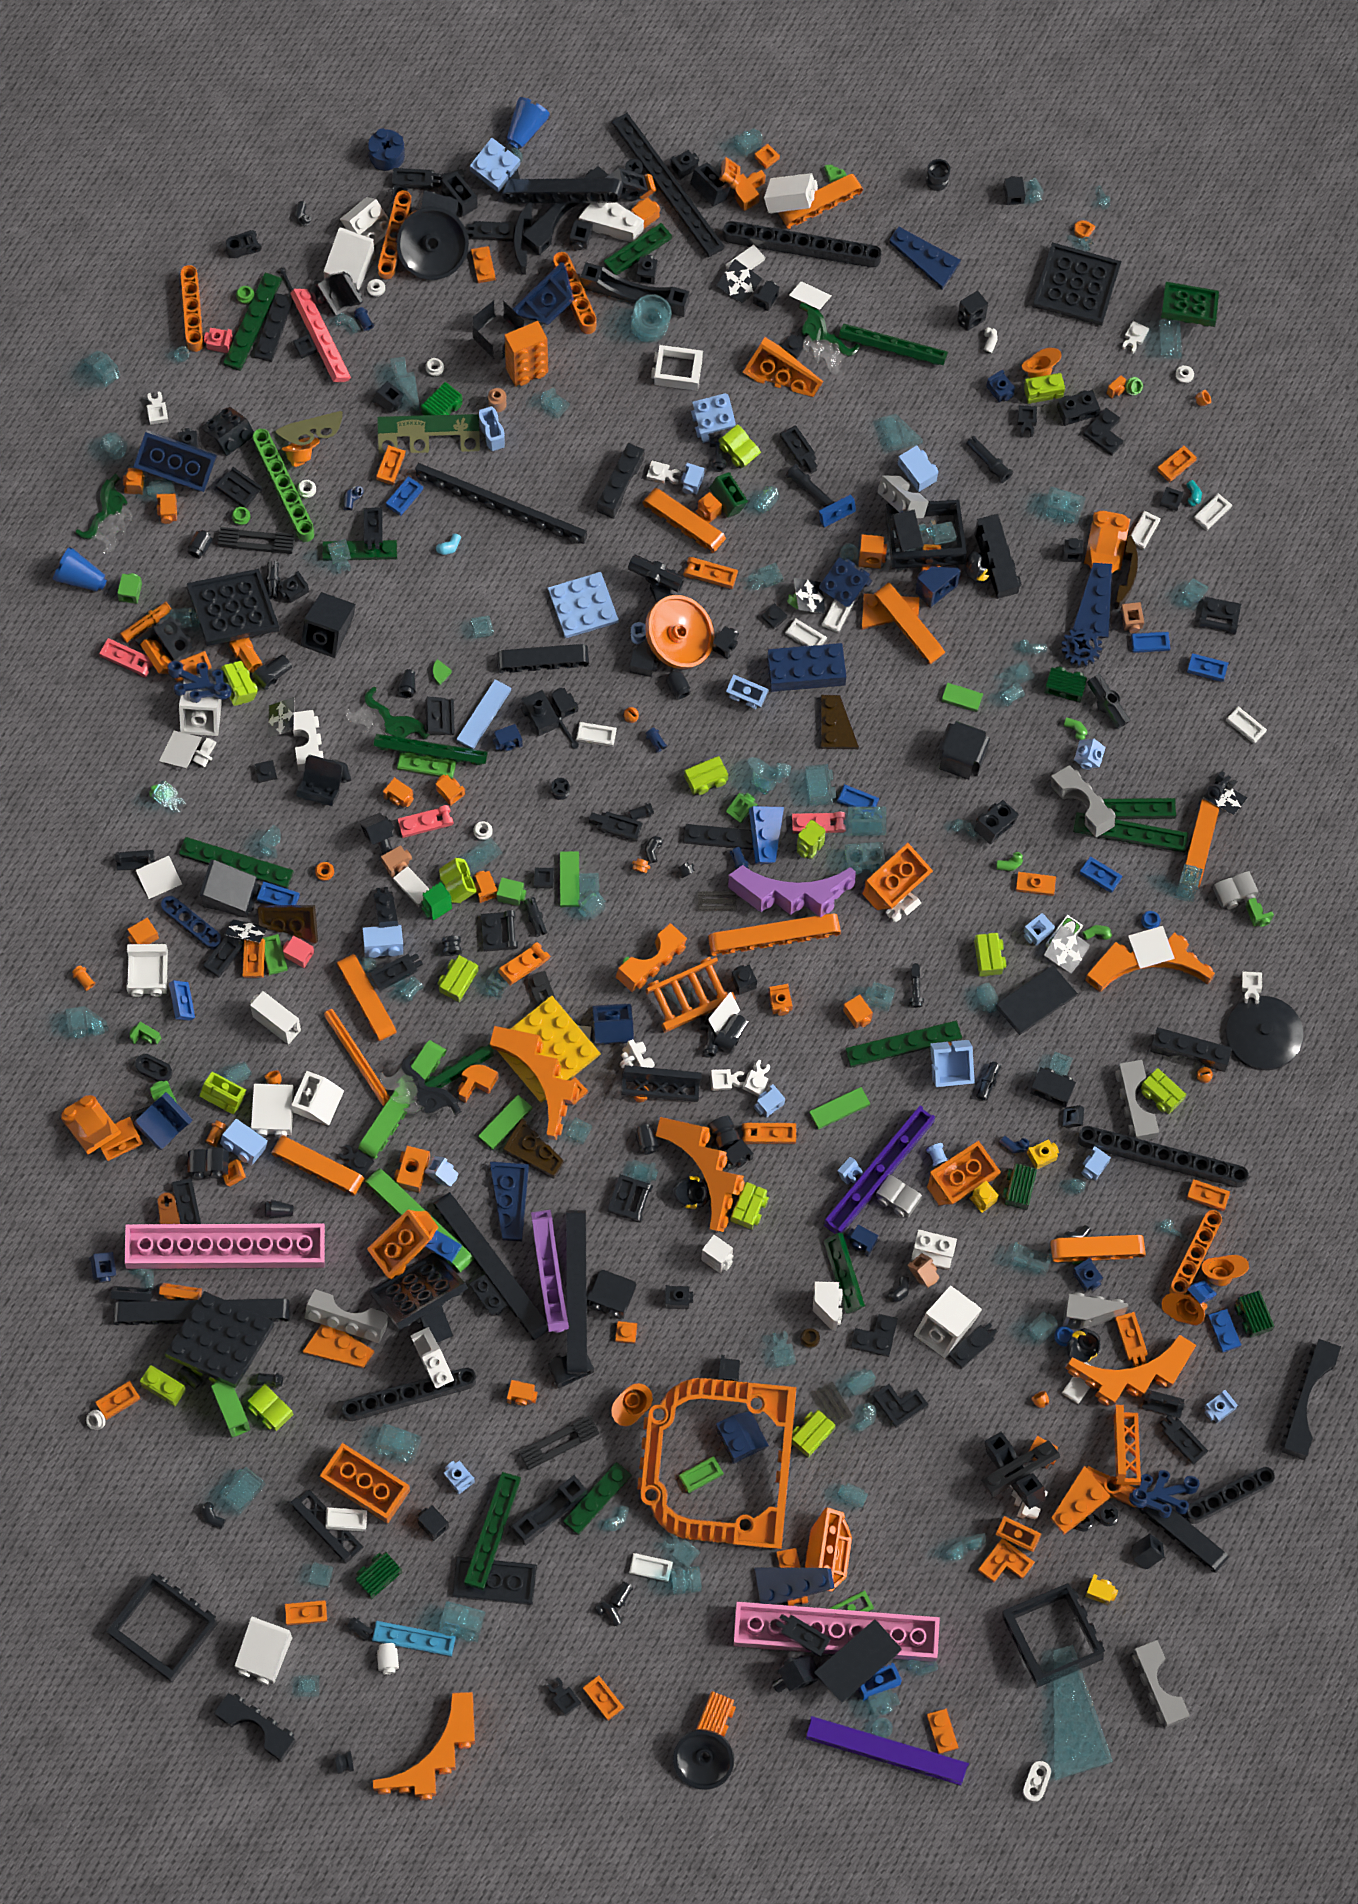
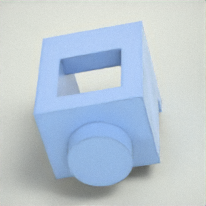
M690 463L686 464V473L683 474L681 479L683 484L682 491L684 493H698L704 477V468Z
M1041 913L1025 926L1024 937L1030 944L1033 942L1035 945H1038L1054 932L1055 926ZM1035 930L1040 931V934L1037 935Z
M772 1084L769 1092L765 1091L758 1097L754 1108L760 1115L764 1114L767 1118L785 1104V1098Z
M1094 1147L1091 1152L1092 1156L1088 1155L1083 1162L1085 1167L1081 1173L1087 1179L1093 1178L1096 1181L1111 1157L1097 1147Z
M433 1156L425 1170V1173L438 1184L449 1187L456 1181L458 1175L453 1169L454 1166L447 1162L445 1157Z
M1224 1390L1204 1407L1206 1409L1205 1414L1211 1421L1214 1420L1218 1423L1232 1413L1238 1405L1228 1392ZM1217 1404H1221L1224 1408L1218 1409Z
M452 1461L445 1467L444 1477L458 1494L475 1482L474 1477L460 1461L457 1463ZM459 1471L461 1472V1476L455 1477L454 1473Z

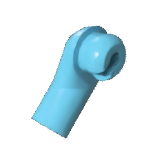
M452 534L449 542L437 545V553L442 555L454 553L461 536Z

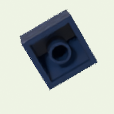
M930 567L927 571L924 569L917 576L915 593L931 608L958 586L960 570L947 567Z
M631 1004L593 1006L595 1043L606 1045L611 1042L627 1043L630 1040H634Z
M750 1411L732 1415L716 1423L715 1429L733 1464L769 1447Z

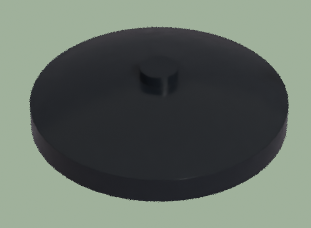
M427 206L413 211L403 220L397 232L396 250L400 261L408 271L423 279L438 280L450 276L460 268L468 253L469 239L464 224L454 213L442 207Z
M1259 996V1002L1255 1004V998L1251 997L1248 998V1003L1241 1002L1230 1014L1226 1025V1040L1228 1046L1232 1047L1231 1052L1246 1066L1257 1070H1275L1290 1063L1298 1054L1303 1042V1027L1295 1010L1284 1001L1275 997Z

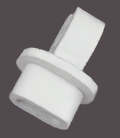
M207 738L201 750L195 751L196 754L192 761L205 767L209 760L212 761V757L209 755L217 742Z

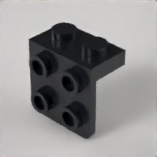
M345 271L333 273L316 284L333 316L339 315L351 306L363 303L361 299L362 294L354 287L352 277Z
M231 407L221 410L218 415L209 419L202 426L203 431L217 441L226 456L253 438L254 433L248 419Z
M308 755L305 761L303 781L297 790L296 797L318 802L322 805L333 806L340 791L343 764L318 756Z
M601 1270L592 1292L588 1294L587 1306L595 1311L601 1310L614 1318L620 1317L624 1319L637 1284L633 1280Z

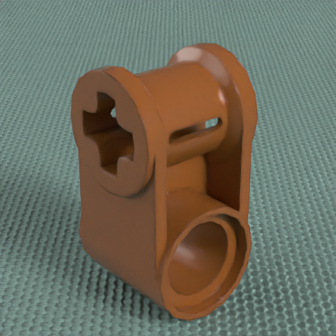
M170 1193L161 1194L158 1198L160 1224H180V1216L174 1196ZM166 1200L170 1202L168 1207L165 1206Z

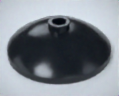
M699 1729L685 1734L678 1741L673 1753V1765L677 1775L687 1785L696 1789L708 1790L722 1785L730 1777L734 1768L735 1759L731 1745L722 1735L712 1730ZM707 1752L709 1756L703 1757L702 1753Z

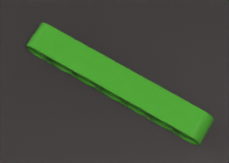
M257 429L253 433V440L260 459L298 538L303 542H309L314 538V528L311 519L269 432L265 429ZM259 439H266L263 442L258 441ZM267 454H273V455L270 456V457H266V456H265V455H267ZM274 469H280L278 472H273ZM282 484H287L286 487H280ZM289 499L295 500L293 502H287V500ZM297 514H301V515H302V516L299 517V518L294 517V516L297 515ZM305 529L310 530L307 533L302 532Z
M429 1040L412 1064V1069L419 1073L426 1082L430 1078L431 1072L434 1073L440 1064L439 1060L442 1056H445L447 1050ZM404 1076L361 1141L358 1148L360 1151L377 1159V1154L383 1150L389 1141L387 1140L388 1137L393 1135L399 1126L398 1122L400 1119L403 1120L409 1111L408 1107L417 1098L418 1090L412 1077Z
M378 1168L365 1181V1184L368 1187H372L375 1190L374 1193L382 1201L385 1200L396 1214L399 1213L402 1216L408 1209L412 1211H425L382 1169ZM432 1217V1219L438 1225L437 1231L443 1233L444 1235L458 1242ZM462 1246L453 1262H447L451 1266L454 1265L458 1269L457 1272L461 1273L474 1260V1257Z

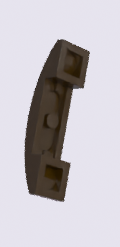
M1128 536L1124 559L1131 561L1127 585H1119L1115 609H1119L1129 597L1137 574L1138 553L1132 536Z

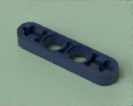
M167 896L162 900L161 906L165 914L206 947L216 949L219 946L222 938L218 931L175 897ZM167 902H168V903L174 902L173 905H174V907L177 909L176 914H175V910L172 909L171 907H169V908L167 909V905H166ZM182 913H188L190 918L187 921H181L179 916ZM201 924L204 926V930L201 933H196L193 930L194 926ZM208 930H210L208 932L210 937L214 938L216 936V943H210L209 938L206 936Z

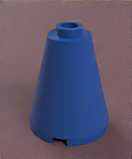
M519 97L506 139L513 149L523 148L550 116V113L538 103L534 105L530 103V99L525 97Z
M71 547L65 551L60 565L53 576V580L56 582L96 592L99 589L103 590L107 582L104 579L105 574Z

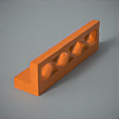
M1116 1405L1114 1411L1116 1484L1140 1485L1138 1413L1124 1412V1405ZM1124 1419H1134V1424L1128 1428L1124 1425ZM1128 1434L1134 1439L1130 1446L1125 1442V1436ZM1128 1452L1135 1456L1131 1463L1126 1460V1453ZM1132 1470L1136 1474V1478H1126V1471Z

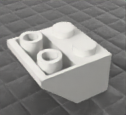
M368 197L364 198L340 219L347 230L373 239L374 245L386 236L389 218L378 201Z
M306 1071L291 1105L293 1113L329 1126L344 1090L325 1077Z
M815 1282L813 1312L832 1331H836L837 1325H841L842 1308H838V1306H841L842 1289H839V1282Z

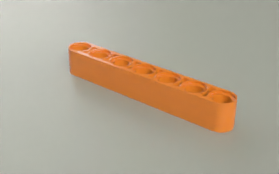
M825 914L821 918L813 916L715 932L708 935L711 955L716 956V954L720 953L722 955L735 953L738 950L743 952L754 950L757 947H760V949L773 947L775 944H779V946L792 944L793 941L804 942L811 941L810 939L816 938V940L829 938L830 935H840L841 930L837 914Z

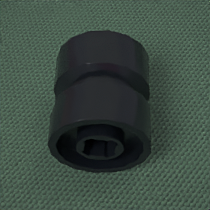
M934 159L928 164L926 184L931 190L941 191L948 186L950 176L949 163L943 159Z
M729 1115L719 1117L707 1125L711 1136L716 1138L714 1143L720 1151L729 1149L740 1140L737 1130H733L734 1124Z

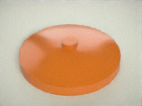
M682 595L665 597L655 603L647 615L645 633L648 644L657 658L666 665L676 669H690L701 664L710 655L714 642V628L707 612L693 599Z

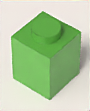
M133 573L128 575L122 574L117 593L119 601L138 604L142 587L141 577Z
M501 878L497 892V901L519 906L520 902L524 901L527 890H524V883Z

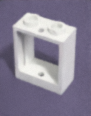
M660 345L659 352L655 351L654 362L657 363L656 368H652L651 378L654 379V385L698 391L703 351ZM663 356L694 360L692 377L660 374Z

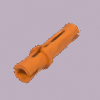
M165 601L153 611H148L146 616L121 632V637L128 643V641L146 630L147 626L150 627L154 623H159L161 618L172 612L171 607Z

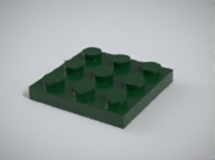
M1166 282L1161 318L1183 321L1188 324H1200L1205 327H1215L1219 291Z

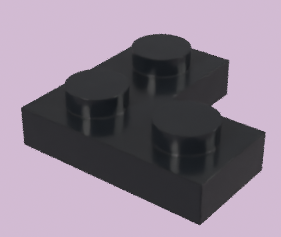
M1108 408L1101 412L1083 434L1111 456L1124 443L1121 438L1111 432L1120 421V417Z
M879 1314L875 1332L855 1328L851 1348L889 1357L898 1318Z
M888 1384L873 1394V1398L895 1428L929 1405L918 1389L900 1399L891 1385Z

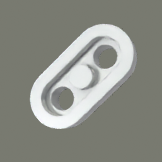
M1035 1762L1029 1771L1023 1788V1795L1030 1802H1037L1044 1795L1051 1775V1768L1046 1762ZM1038 1769L1043 1770L1044 1775L1038 1776L1036 1771ZM1031 1788L1036 1789L1037 1794L1031 1795L1029 1790Z

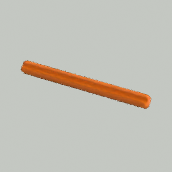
M329 1009L324 1013L325 1018L380 1103L385 1106L390 1096L334 1010Z

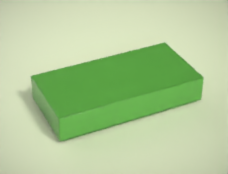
M947 683L942 702L978 712L983 693Z
M276 934L263 938L265 940L264 957L269 975L288 971L279 935Z
M713 1456L679 1475V1478L689 1494L722 1476L723 1471Z

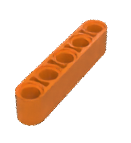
M849 174L815 191L814 201H812L810 208L778 212L786 227L791 229V226L795 224L797 226L807 221L806 219L809 217L813 218L821 214L822 211L837 206L840 202L844 203L852 199L856 194L860 195L863 192V188L855 175Z
M399 191L395 196L378 264V273L383 279H390L395 273L399 256L396 250V238H392L390 234L398 232L403 220L396 221L394 218L397 215H401L405 219L410 214L412 199L407 191ZM401 198H406L408 202L406 204H401L399 200ZM393 249L395 254L387 255L386 251ZM388 266L391 268V271L385 273L381 269Z
M558 252L553 258L554 269L559 265L558 263H565L568 277L572 278L569 279L572 293H578L576 295L573 294L574 301L570 304V307L581 331L585 334H592L596 330L595 313L570 257L565 252Z
M187 265L181 269L185 335L188 349L192 352H198L203 348L204 344L199 281L196 268L192 265Z
M654 488L642 502L646 508L652 509L651 512L660 518H665L667 523L681 529L683 534L697 540L696 542L705 549H710L711 553H715L726 539L721 531L658 488Z
M889 582L874 593L876 600L923 658L928 659L929 664H932L945 654L939 642Z
M1202 799L1181 880V884L1199 888L1220 809V807L1208 800Z
M355 954L336 962L339 970H342V976L347 985H350L356 1001H359L363 1014L368 1018L369 1025L374 1034H377L378 1041L380 1042L396 1034L397 1031Z
M280 1136L271 1152L274 1157L277 1158L278 1156L282 1158V1161L292 1166L296 1165L300 1167V1170L310 1175L314 1174L317 1176L316 1178L326 1183L330 1182L334 1184V1187L344 1192H350L352 1196L356 1195L364 1181V1177L359 1173L285 1136Z
M1210 1210L1205 1214L1170 1285L1169 1293L1186 1295L1187 1289L1190 1287L1222 1222V1216L1218 1211ZM1213 1218L1216 1220L1217 1224L1212 1225L1207 1221V1219ZM1200 1235H1205V1236H1207V1237H1208V1241H1205V1242H1204V1241L1200 1240L1199 1236H1200ZM1191 1252H1198L1200 1258L1192 1257ZM1188 1268L1192 1274L1186 1275L1182 1269ZM1180 1285L1183 1287L1184 1291L1178 1292L1175 1290L1174 1286Z
M1142 1235L1057 1238L1050 1241L1052 1260L1054 1262L1086 1261L1089 1258L1092 1261L1133 1259L1135 1256H1139V1258L1146 1256Z

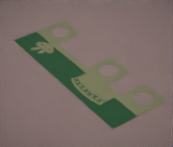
M479 414L377 417L378 448L380 454L386 452L382 448V444L386 440L392 441L394 447L398 448L397 437L410 436L411 453L429 452V436L460 435L462 452L480 450ZM467 438H473L476 441L474 449L468 450L464 446ZM418 439L425 442L426 446L422 451H417L414 448V442Z

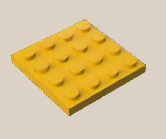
M550 996L511 1028L512 1030L536 1034L541 1037L544 1044L542 1052L538 1053V1055L557 1058L559 1065H561L560 1076H556V1078L570 1080L601 1055L553 996ZM498 1051L540 1103L546 1099L544 1089L534 1073L520 1060L507 1053Z

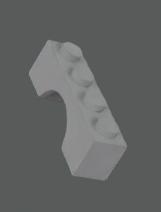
M1069 765L1051 776V787L1061 799H1078L1088 807V811L1085 814V826L1095 837L1114 827L1115 813L1111 808H1107L1099 795L1097 796L1093 792L1090 784L1083 781L1077 770H1074Z
M1143 1061L1120 1063L1118 1070L1115 1071L1117 1082H1121L1122 1086L1120 1097L1121 1100H1125L1126 1104L1124 1114L1125 1118H1129L1130 1125H1128L1129 1135L1141 1140L1157 1138L1159 1129L1155 1114L1148 1113L1140 1108L1135 1098V1091L1146 1080Z
M316 1289L307 1303L305 1319L376 1343L380 1342L387 1328L389 1318L385 1312L373 1308L362 1313L346 1312L336 1305L333 1295Z
M1158 1640L1136 1648L1133 1651L1132 1660L1136 1667L1139 1666L1142 1672L1140 1679L1144 1686H1148L1150 1691L1148 1698L1152 1705H1156L1158 1710L1156 1717L1159 1723H1163L1166 1728L1187 1720L1190 1715L1182 1697L1167 1694L1158 1683L1157 1671L1165 1660Z

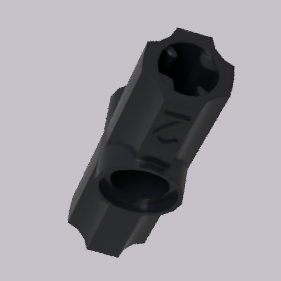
M636 554L632 556L628 565V570L645 577L646 581L655 586L660 584L677 593L682 588L685 580L684 576L669 570L663 563L659 561L651 562Z
M1101 674L1095 675L1086 682L1097 698L1098 709L1103 713H1107L1117 729L1131 721L1120 705V695L1115 690L1109 688Z

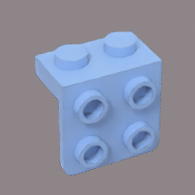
M725 393L692 402L694 410L691 411L693 421L698 422V426L695 427L697 437H701L703 443L710 441L709 433L735 427L736 423L728 394Z

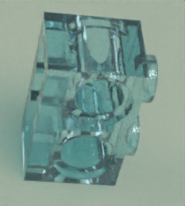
M883 842L847 844L844 847L846 870L851 867L856 871V874L869 870L871 873H875L885 863ZM876 856L879 860L872 861L869 857ZM856 857V858H858L860 861H859V862H853V861H851V858Z

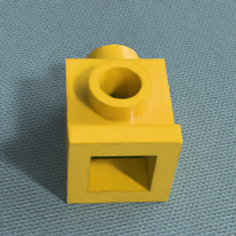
M1049 1139L1028 1148L1027 1155L1036 1169L1056 1161L1057 1154L1059 1153L1054 1142L1050 1143ZM1046 1149L1048 1154H1043L1041 1151Z
M985 1181L974 1190L973 1196L969 1199L983 1213L997 1202L999 1195Z
M1094 1574L1085 1597L1108 1605L1110 1600H1115L1118 1590L1108 1580H1097V1575Z

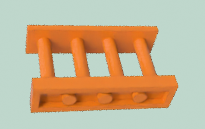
M711 957L705 958L696 967L662 982L656 980L648 984L649 987L645 991L646 995L654 993L665 1016V1022L661 1026L664 1033L715 1011L727 997L728 993L724 992L713 968V965H716L718 962L717 957L711 959ZM706 969L717 993V999L711 1002L709 999L707 1000L695 974ZM686 977L689 978L700 1001V1007L693 1009L689 1006L678 981ZM668 985L672 986L683 1010L682 1015L677 1017L672 1015L661 992L662 988Z

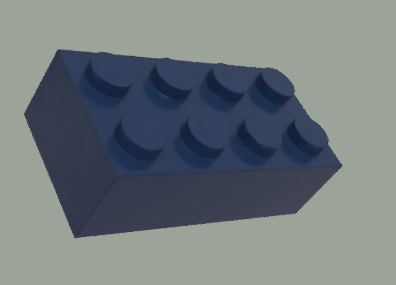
M147 430L144 434L134 467L204 492L217 455Z
M842 643L768 649L767 662L771 692L846 685V669Z

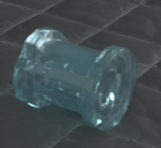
M1017 682L1008 690L1000 692V696L1007 706H1010L1019 697L1023 698L1025 696L1022 687Z
M411 976L409 982L403 988H400L398 992L411 1002L413 996L419 990H422L424 986L419 980Z

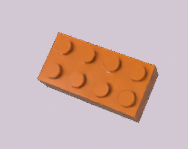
M538 321L505 334L506 370L515 386L526 385L530 380L534 378L540 379L548 373V340Z
M344 1443L340 1445L320 1475L321 1482L387 1524L410 1492L408 1484Z

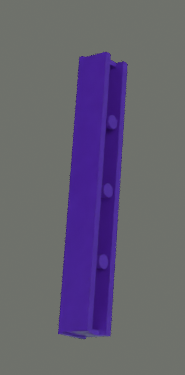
M921 1105L916 1109L825 1219L824 1226L834 1234L843 1233L879 1190L888 1175L894 1172L935 1122L933 1114L931 1116Z
M811 1716L810 1726L806 1736L807 1740L957 1785H962L965 1772L969 1765L967 1762Z

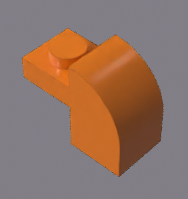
M762 170L750 174L748 178L744 174L740 175V182L735 188V199L743 211L759 203V193L756 191V188L765 184L766 178Z
M473 1065L465 1069L461 1074L462 1080L465 1083L462 1082L457 1091L459 1093V1100L466 1103L475 1087L489 1094L498 1080V1072L484 1065Z

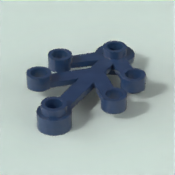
M172 661L168 664V673L172 678L182 677L193 682L176 684L174 686L176 695L182 696L186 691L194 690L190 692V701L193 703H198L201 701V698L216 697L217 699L230 697L231 688L227 683L223 682L222 670L216 669L212 672V680L216 682V684H213L209 680L208 665L204 662L198 663L196 666L200 677L183 670V664L179 661ZM197 689H208L206 691H197Z
M1160 1470L1157 1475L1154 1491L1146 1492L1147 1488L1151 1486L1153 1478L1148 1474H1144L1141 1476L1140 1487L1130 1493L1129 1501L1138 1508L1147 1506L1157 1510L1163 1518H1168L1172 1512V1508L1167 1504L1175 1506L1178 1513L1185 1514L1189 1508L1188 1502L1171 1497V1495L1183 1492L1194 1494L1197 1492L1200 1482L1194 1476H1187L1183 1484L1163 1489L1165 1483L1170 1478V1474L1166 1470ZM1154 1499H1158V1500H1160V1501H1162V1502H1165V1503H1167V1504H1163V1505H1162V1504L1157 1503V1502H1155V1501H1153V1500H1154Z

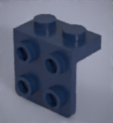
M839 557L820 584V589L845 607H850L865 585L869 586L872 583V580L869 578L871 574L862 568L859 571L854 567L855 563L847 558L843 560Z
M165 1092L134 1123L157 1149L162 1150L193 1120Z

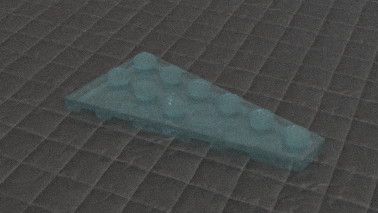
M1073 1645L1053 1651V1670L1078 1659ZM1080 1669L1053 1681L1054 1781L1112 1763L1113 1760L1082 1670Z

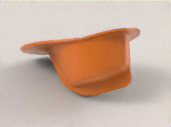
M1056 348L1042 349L1023 362L1022 369L1028 373L1030 378L1051 375L1052 367L1061 359V351Z
M310 437L298 440L300 442H306L310 439ZM314 437V440L307 445L291 443L283 447L282 450L286 452L287 459L293 467L301 466L311 459L312 448L320 443V439Z
M1239 1255L1209 1258L1202 1264V1271L1207 1276V1282L1216 1286L1228 1285L1233 1278L1244 1275L1249 1269L1247 1259Z
M1170 1293L1162 1299L1161 1303L1163 1311L1176 1321L1190 1325H1199L1204 1321V1312L1207 1309V1304H1200L1191 1293L1187 1295Z
M640 1383L632 1384L624 1389L612 1405L611 1413L614 1421L621 1426L634 1424L652 1404L653 1397L650 1389Z

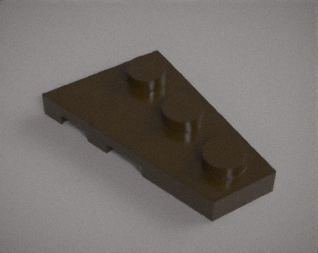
M821 695V749L859 750L841 696Z
M315 905L258 906L259 926L278 932H285L299 939L304 938L315 944L318 943Z
M523 1118L503 1148L504 1153L525 1164H529L530 1167L553 1179L564 1163V1160L548 1144L544 1143L536 1131H533Z

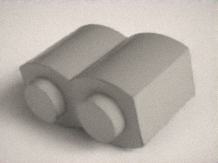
M1249 871L1214 884L1213 887L1222 909L1226 907L1227 909H1233L1238 906L1239 902L1245 901L1247 903L1249 899L1256 898L1258 894V889Z
M888 1175L876 1192L877 1201L882 1206L887 1207L889 1205L894 1209L895 1214L907 1218L910 1217L922 1198L919 1192L905 1185L892 1175Z

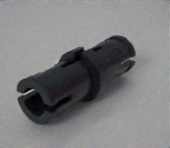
M272 561L267 562L268 576L266 577L267 593L269 599H272V592L274 599H278V584L280 583V577H278L279 562L274 561V568H272Z
M531 897V901L529 898L526 899L524 904L529 914L528 920L532 922L536 937L541 936L540 933L542 935L547 934L542 920L543 914L539 912L536 899L534 897Z
M993 1061L989 1063L987 1072L981 1079L982 1084L976 1095L977 1098L988 1101L991 1090L997 1083V1075L1002 1067L999 1063Z

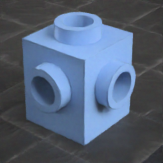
M1095 739L1080 740L1074 761L1086 770L1100 767L1105 747Z

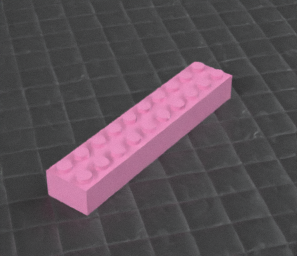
M126 1225L125 1266L126 1269L325 1268V1225Z
M737 1602L733 1643V1646L811 1652L780 1633L782 1629L775 1624L779 1621L785 1625L786 1622L779 1618L783 1614L788 1618L790 1615H793L831 1638L823 1653L835 1654L876 1619L902 1648V1651L893 1659L936 1662L940 1617Z

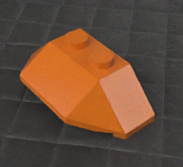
M825 1508L810 1529L805 1568H830L835 1588L847 1576L852 1537L844 1519V1513Z

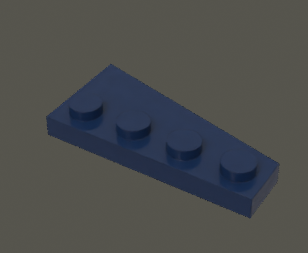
M901 227L897 228L889 241L901 254L908 257L917 268L926 273L929 279L935 281L942 290L961 263L960 259Z
M1093 563L1073 627L1074 632H1076V627L1083 630L1085 626L1088 632L1093 629V635L1099 634L1101 638L1109 637L1112 564Z
M490 1162L502 1239L522 1242L529 1164Z
M755 1567L761 1604L777 1605L835 1589L830 1568Z

